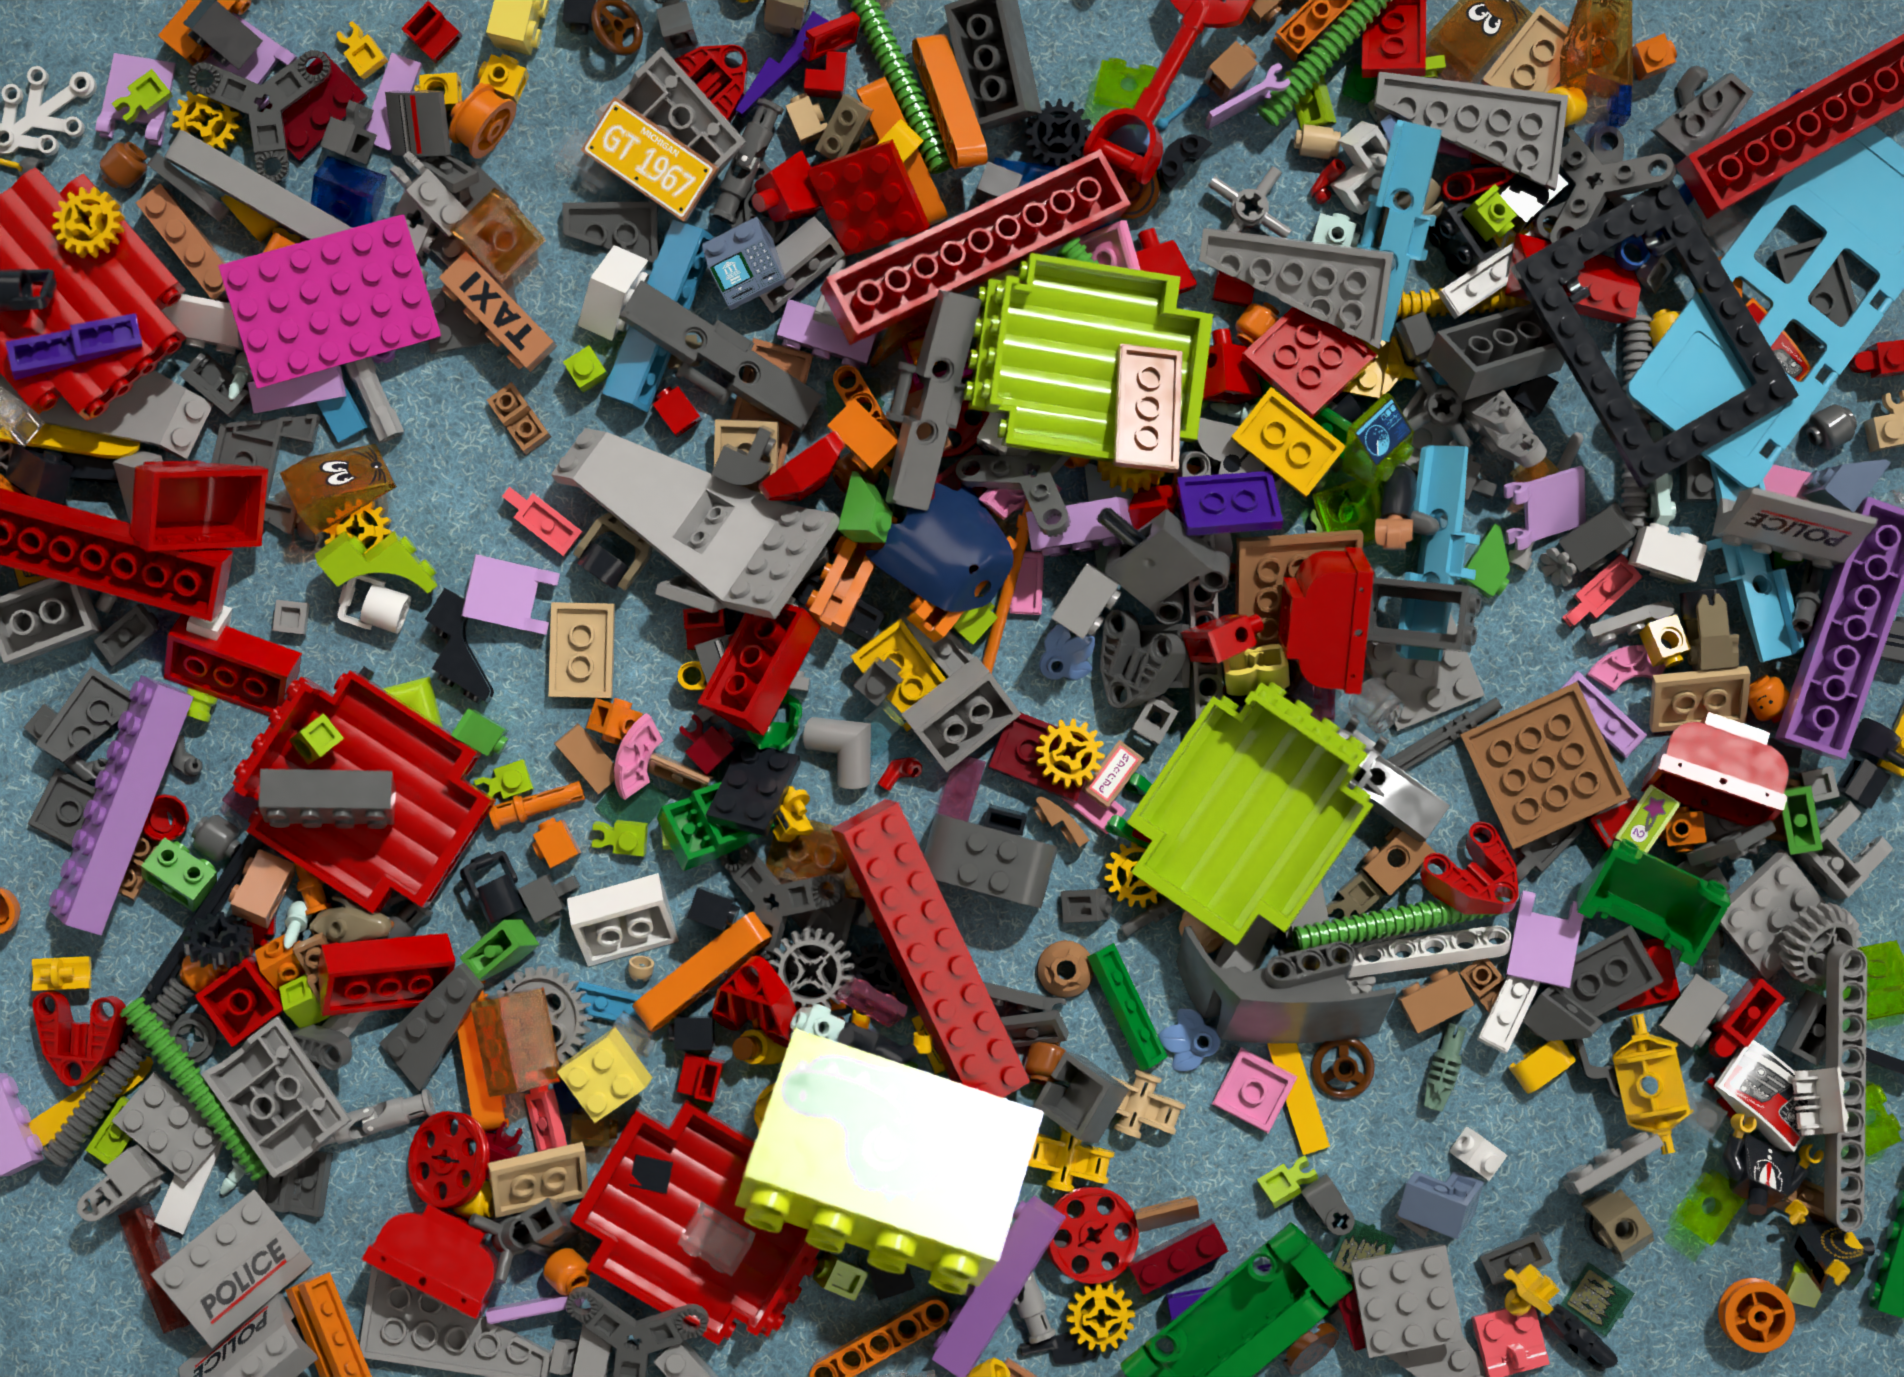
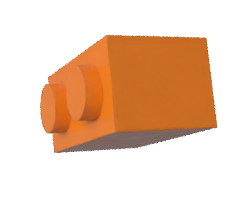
M855 399L827 425L830 432L836 431L845 444L844 448L846 447L854 454L851 460L863 472L869 469L876 475L895 456L898 441Z

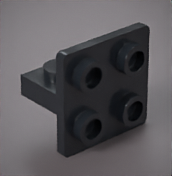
M1468 199L1444 210L1436 218L1435 225L1428 228V238L1431 244L1440 249L1446 258L1447 268L1453 274H1456L1458 278L1501 251L1493 237L1486 242L1461 214L1471 205Z

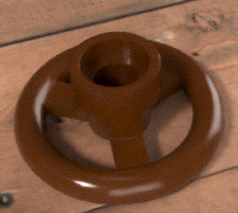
M598 0L595 3L591 12V23L600 43L610 52L620 56H629L636 53L643 41V28L636 12L623 0ZM606 7H616L628 18L622 20L619 17H615ZM633 28V42L629 46H623V34L627 29Z
M1349 1038L1325 1041L1314 1054L1312 1061L1313 1078L1317 1086L1325 1094L1333 1098L1350 1099L1360 1095L1368 1088L1374 1076L1375 1064L1373 1056L1367 1046L1358 1039ZM1339 1046L1338 1058L1333 1062L1332 1068L1322 1073L1321 1064L1325 1054L1330 1049ZM1349 1046L1356 1049L1362 1055L1365 1062L1364 1074L1358 1071L1356 1061L1349 1057ZM1346 1062L1349 1064V1070L1347 1073L1342 1074L1339 1072V1066L1341 1063ZM1337 1078L1342 1082L1355 1080L1359 1084L1353 1088L1341 1090L1330 1086L1327 1082Z

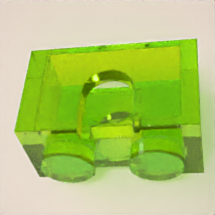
M1109 58L1108 61L1102 60L1093 103L1120 109H1133L1143 88L1148 87L1157 68L1145 64L1139 65L1138 69L1126 67L1127 62L1119 58ZM1125 78H1130L1136 82L1137 87L1132 91H1127L1121 87L1120 82Z
M1866 1081L1865 1114L1870 1109H1873L1876 1113V1119L1869 1125L1865 1123V1156L1867 1157L1902 1141L1898 1133L1901 1130V1126L1893 1113L1887 1114L1883 1103L1887 1102L1884 1091L1878 1084L1875 1085L1870 1081Z
M1711 1169L1709 1173H1702L1695 1182L1694 1187L1698 1190L1691 1200L1686 1197L1678 1205L1676 1213L1679 1215L1675 1221L1705 1243L1713 1246L1746 1199L1732 1193L1729 1187V1179ZM1708 1197H1713L1715 1200L1714 1210L1710 1213H1704L1702 1210L1703 1201Z

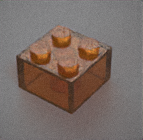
M493 188L450 230V233L481 267L501 284L546 241L543 235L511 199L496 188Z

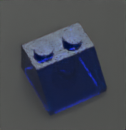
M327 156L314 174L311 204L352 228L376 222L385 196L387 175Z

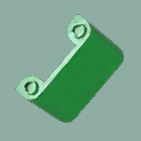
M1627 839L1614 841L1577 892L1578 913L1591 919L1598 911H1600V917L1607 919L1608 915L1615 917L1663 940L1665 948L1670 949L1673 946L1681 952L1679 960L1693 967L1731 903L1730 897L1726 893L1727 889L1721 883L1714 880L1707 882L1639 850L1635 843Z

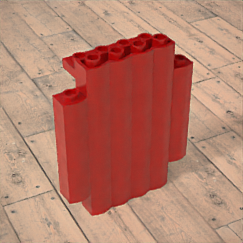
M34 167L23 174L11 188L0 194V270L52 269L56 277L57 287L46 308L0 312V373L27 405L38 414L53 408L57 404L58 398L63 396L74 410L88 421L102 415L114 399L127 394L132 389L134 382L141 376L153 372L161 359L166 355L175 353L181 347L182 342L187 337L162 310L177 303L181 298V294L186 289L126 220L118 222L125 230L124 233L115 234V237L119 240L118 244L112 242L108 244L110 252L106 253L101 248L98 250V257L96 258L89 251H87L85 258L80 257L76 251L70 253L64 248L65 245H62L56 239L59 233L52 229V225L59 223V221L53 216V212L62 211L58 202L63 201L67 203L69 201L67 193L71 192L78 196L79 189L83 187L90 194L91 189L96 186L83 173L70 181L59 193L49 180ZM85 215L88 227L92 230V227L90 226L89 217ZM32 282L33 297L40 296L44 282ZM136 313L143 346L22 379H14L6 341L71 330L70 325Z
M349 670L347 674L343 673L334 685L336 690L334 695L309 678L301 676L299 680H293L285 692V695L288 697L281 707L277 706L268 718L270 725L265 733H259L251 745L252 753L247 760L243 759L234 771L236 778L232 782L236 786L234 791L244 797H253L259 801L261 769L392 771L396 786L394 824H387V827L383 829L369 828L367 824H354L353 828H337L335 824H322V827L307 828L303 827L302 823H289V827L277 828L270 826V823L264 822L258 806L248 819L250 826L246 831L373 914L380 913L394 890L422 908L428 907L496 802V799L465 780L482 753L454 738L449 731L356 671ZM324 713L344 739L308 765L290 743L289 739Z
M688 1100L684 1101L670 1127L636 1108L570 1219V1222L602 1240L587 1265L588 1270L660 1312L687 1304H697L703 1307L708 1313L709 1321L706 1331L701 1336L718 1346L723 1338L729 1340L737 1326V1323L733 1321L735 1318L745 1323L746 1330L755 1336L762 1333L768 1337L772 1330L777 1332L786 1318V1315L782 1312L788 1302L794 1304L802 1291V1287L799 1284L804 1275L810 1277L816 1268L819 1260L815 1257L820 1249L806 1242L808 1229L784 1222L780 1232H770L754 1227L744 1220L747 1209L735 1205L756 1140ZM636 1155L673 1162L667 1194L629 1186V1184L642 1186L632 1175ZM689 1315V1317L686 1316L684 1318V1321L690 1326L700 1324V1320H698V1317L695 1318V1315L693 1317Z

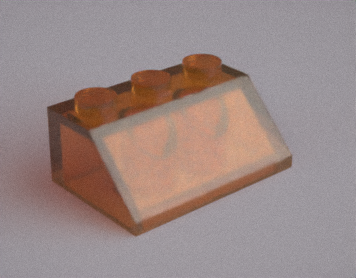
M544 987L487 996L470 1003L489 1097L518 1093L562 1081V1078L557 1073L560 1066Z

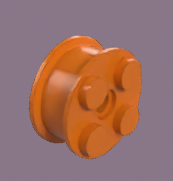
M479 83L464 102L459 101L453 107L450 114L453 119L449 128V139L456 144L463 143L469 148L470 155L476 159L486 156L495 148L511 127L516 114V103L511 99L504 100L498 96L493 85Z
M1744 1278L1734 1282L1724 1291L1718 1305V1320L1723 1332L1733 1342L1748 1351L1765 1353L1779 1348L1789 1339L1795 1325V1311L1790 1298L1777 1286L1760 1278ZM1760 1312L1759 1317L1754 1319L1755 1314Z

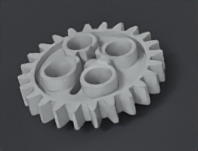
M545 965L538 966L536 971L533 967L525 968V974L521 971L514 973L515 981L512 979L504 981L508 990L501 989L496 992L502 998V1001L492 1003L495 1008L499 1009V1013L491 1015V1019L499 1021V1025L495 1026L492 1031L502 1033V1036L496 1042L497 1044L504 1042L508 1044L504 1051L505 1054L516 1052L514 1062L522 1061L525 1058V1067L527 1068L533 1066L535 1062L537 1069H543L547 1064L552 1068L558 1066V1060L561 1063L569 1059L568 1054L573 1056L579 1052L575 1044H586V1040L581 1034L591 1032V1029L584 1025V1021L593 1019V1016L584 1014V1009L590 1007L591 1003H582L581 998L584 997L586 991L576 992L575 989L579 981L575 980L568 983V972L558 976L557 967L550 968L548 972ZM524 993L531 999L529 1009L525 1008L522 1004ZM554 994L558 995L561 1000L559 1009H556L552 1004ZM538 1013L545 1016V1021L538 1019ZM524 1025L529 1027L531 1031L529 1041L524 1039L521 1033ZM554 1025L561 1031L559 1041L552 1036Z

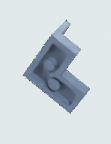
M1415 1171L1406 1183L1398 1216L1458 1239L1475 1215L1484 1182L1454 1171L1446 1182Z

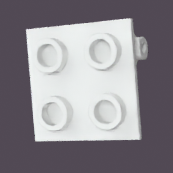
M1840 1067L1795 1071V1078H1792L1794 1094L1807 1093V1096L1794 1097V1100H1808V1106L1795 1107V1110L1809 1109V1112L1796 1113L1797 1129H1801V1135L1847 1132L1848 1113L1844 1106L1843 1097L1845 1084L1841 1076Z

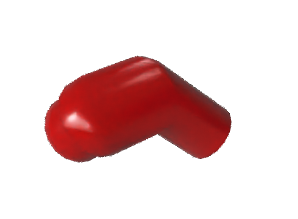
M1334 159L1321 172L1311 187V198L1314 197L1318 204H1324L1331 198L1332 193L1327 188L1345 171L1346 166L1343 161Z
M913 757L893 759L877 784L891 791L899 778H916L920 776L923 769L922 764Z

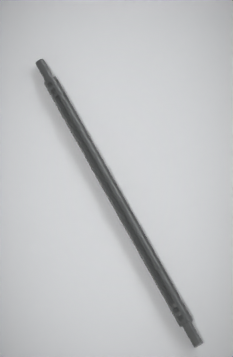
M1495 697L1470 713L1468 711L1464 712L1387 760L1402 771H1406L1460 738V734L1476 728V723L1501 709L1502 706L1499 700ZM1371 771L1370 781L1375 785L1383 784V775L1377 771ZM1163 896L1157 900V903L1148 905L1145 912L1120 927L1126 937L1152 921L1155 923L1159 922L1181 907L1166 896Z

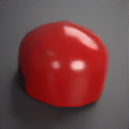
M168 794L156 795L142 829L144 834L152 840L160 842L164 838L171 841L180 837L189 823V814L185 804L176 796ZM167 812H169L172 816L171 825L169 824Z

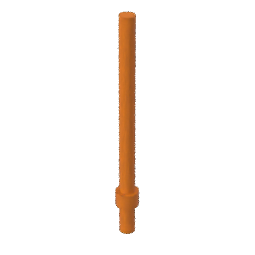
M1027 499L1023 513L1018 515L1016 523L1018 531L1015 541L1019 544L1012 551L1014 556L1013 567L1003 583L995 612L998 618L992 624L982 663L991 674L1029 539L1026 512H1031L1032 510Z

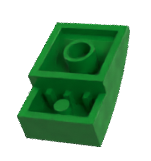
M721 782L692 791L689 798L662 806L658 813L657 820L683 871L719 858L761 837L760 835L707 822L706 813ZM774 822L772 824L770 831L775 827Z

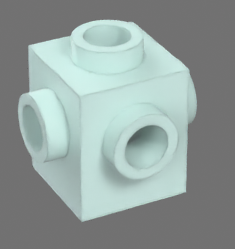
M1320 213L1311 242L1356 247L1360 234L1354 233L1357 223L1350 222L1351 218L1343 214L1333 213V216ZM1332 235H1337L1340 239H1335Z
M813 1004L812 1007L800 1008L794 1014L790 1025L792 1031L789 1038H792L796 1028L838 1043V1034L844 1028L846 1021L831 1015V1009L819 1004Z

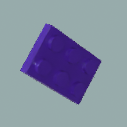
M1272 471L1177 477L1176 488L1186 536L1282 529L1283 518Z

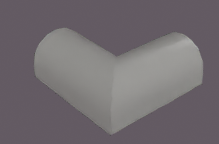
M811 717L804 729L803 741L807 750L837 753V785L846 789L867 787L870 784L871 723Z

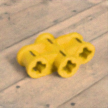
M1059 1126L1062 1130L1060 1139L1044 1134H1036L1027 1166L1052 1171L1051 1179L1047 1180L1046 1186L1073 1192L1074 1186L1072 1182L1074 1176L1108 1184L1109 1178L1106 1175L1110 1158L1114 1157L1115 1152L1081 1144L1082 1140H1078L1074 1136L1072 1137L1071 1146L1068 1148L1072 1134ZM1036 1144H1038L1037 1153H1036V1156L1034 1157V1152H1035ZM1100 1158L1097 1171H1095L1098 1159ZM1066 1166L1063 1179H1061L1063 1168Z

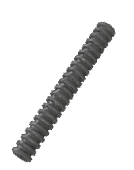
M171 978L168 981L169 987L165 986L162 989L163 995L159 994L156 997L157 1003L153 1002L151 1004V1013L156 1012L158 1015L156 1019L164 1022L162 1025L164 1029L170 1028L169 1022L175 1021V1014H180L182 1011L181 1006H186L188 1003L187 998H192L194 995L190 987L185 986L182 981L176 978ZM138 1032L127 1036L128 1042L121 1044L122 1050L116 1051V1058L110 1059V1066L104 1067V1074L98 1075V1082L92 1083V1090L84 1094L86 1098L81 1099L78 1102L80 1106L72 1110L74 1114L66 1118L68 1122L61 1125L62 1130L55 1133L56 1139H51L49 1141L50 1147L43 1149L44 1156L53 1164L59 1167H66L68 1165L67 1160L74 1157L73 1151L80 1149L79 1143L86 1141L85 1135L92 1133L91 1127L97 1126V1119H102L105 1115L103 1111H108L111 1107L109 1103L115 1102L117 1099L115 1095L120 1094L123 1091L121 1087L129 1083L127 1079L134 1076L133 1071L140 1068V1061L144 1062L146 1060V1053L150 1054L152 1052L150 1047L148 1049L145 1047L146 1042L144 1039L142 1041L139 1040L140 1034Z

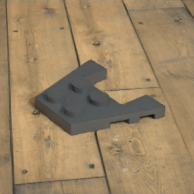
M307 414L306 416L298 417L289 416L279 417V419L220 424L211 463L262 466L267 468L268 480L264 520L283 532L294 535L300 508L268 500L282 438L286 437L315 444L321 416Z

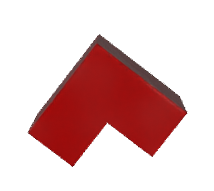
M429 0L401 28L405 35L435 64L462 37L461 33Z
M827 51L825 70L806 68L804 91L808 96L832 99L842 98L846 87L847 53Z
M1218 270L1212 300L1247 307L1252 304L1255 288L1236 277Z
M1174 484L1150 487L1149 491H1146L1144 488L1138 489V493L1134 494L1128 508L1131 522L1135 529L1139 530L1166 509L1174 515L1178 505V496Z
M699 608L683 609L687 650H696L695 645L727 635L725 608L713 613Z
M686 1052L676 1092L693 1095L696 1099L714 1102L717 1098L725 1060Z

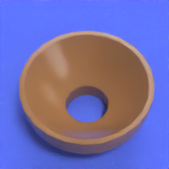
M1063 940L1050 944L1044 949L1038 960L1037 974L1040 983L1049 993L1058 997L1068 998L1081 994L1090 985L1094 976V971L1087 958L1090 953L1086 948L1074 941ZM1069 960L1074 963L1076 972L1072 978L1062 979L1058 976L1057 966L1060 962Z

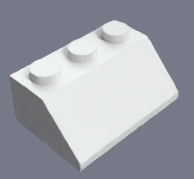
M181 294V298L177 303L162 310L187 337L185 345L204 349L205 343L216 345V351L235 355L236 350L244 351L230 303Z
M659 873L567 898L571 927L588 967L679 941Z

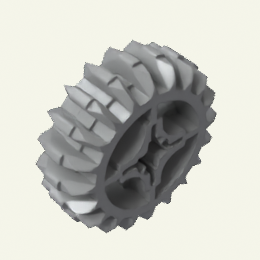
M1819 902L1816 907L1809 905L1806 913L1798 912V919L1795 922L1790 921L1791 927L1789 930L1783 931L1785 939L1779 942L1782 950L1778 955L1782 959L1781 964L1784 966V969L1794 979L1809 986L1813 984L1821 986L1827 977V955L1830 949L1840 944L1855 949L1861 946V943L1858 941L1862 935L1859 931L1860 924L1851 916L1849 911L1831 902L1828 904ZM1850 954L1846 955L1843 959L1844 968L1849 965L1851 960Z
M805 928L803 930V939L800 938L797 931L792 932L791 936L794 943H791L787 938H783L781 943L786 950L784 951L780 948L773 950V953L780 957V960L771 959L769 961L772 967L778 968L776 973L788 987L795 1006L797 1002L802 1003L800 1008L808 1007V1004L813 1006V1004L822 1003L823 1006L831 1009L830 998L837 1004L842 1001L837 991L848 994L850 991L846 985L842 984L843 981L852 982L854 980V976L845 974V970L854 968V963L844 964L843 959L851 956V952L845 951L840 954L838 949L844 945V942L840 940L835 946L830 943L834 938V933L832 932L827 935L825 940L821 939L823 934L821 928L816 930L815 937H811L810 928ZM816 945L826 951L818 958H809L805 953H801L798 947ZM790 955L799 968V974L791 984L786 975V964ZM832 958L837 966V978L834 986L828 982L824 974V967ZM820 960H823V963L818 966L819 969L816 971L817 978L813 979L812 975L810 978L806 977L802 982L800 981L807 970L806 963H810L811 966L813 963L817 964ZM811 983L819 989L821 988L825 994L806 996L797 990L804 984Z

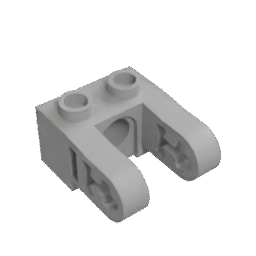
M1504 389L1468 399L1462 403V410L1466 414L1464 421L1474 432H1479L1482 437L1479 441L1489 453L1493 454L1496 452L1524 467L1535 466L1546 456L1547 450L1545 446L1533 434L1534 432L1524 420L1522 413L1512 403Z
M1850 800L1841 804L1819 825L1823 850L1792 854L1796 861L1832 900L1849 898L1870 877L1869 874L1893 849L1882 835L1874 838L1852 859L1838 846L1840 843L1836 839L1861 814Z
M140 1144L133 1146L103 1168L108 1176L79 1199L77 1203L78 1214L86 1221H97L117 1211L135 1196L141 1198L145 1194L154 1191L163 1183L160 1177L167 1171ZM105 1195L108 1199L100 1204L102 1196ZM90 1203L92 1209L94 1210L91 1213L87 1209L90 1206Z

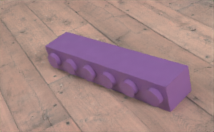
M1035 1195L1027 1203L1023 1200L1020 1202L1012 1215L1016 1221L1012 1228L1007 1230L998 1262L979 1287L969 1285L966 1294H964L968 1297V1300L963 1307L961 1305L956 1307L949 1318V1321L953 1324L948 1333L943 1330L933 1345L937 1351L932 1360L957 1377H967L975 1367L1066 1218L1065 1215Z

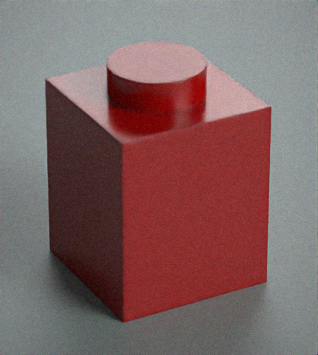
M669 386L655 397L658 401L653 406L677 438L703 420L679 386L674 389Z

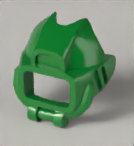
M789 689L781 702L790 706L789 722L771 721L764 736L746 730L758 749L773 747L780 751L796 737L803 708L797 698L789 695Z

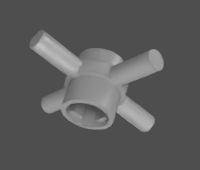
M1272 166L1256 189H1245L1237 192L1214 176L1208 187L1232 203L1231 214L1234 220L1227 231L1241 232L1244 227H1255L1262 224L1279 237L1287 238L1292 230L1268 214L1269 203L1266 195L1282 174L1279 169ZM1246 199L1251 200L1250 203L1260 208L1258 213L1251 211L1248 216L1243 213L1245 209L1244 201Z

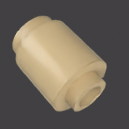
M1303 124L1302 130H1296L1294 149H1299V156L1329 159L1330 156L1337 157L1340 147L1338 140L1341 138V132L1334 131L1331 127Z

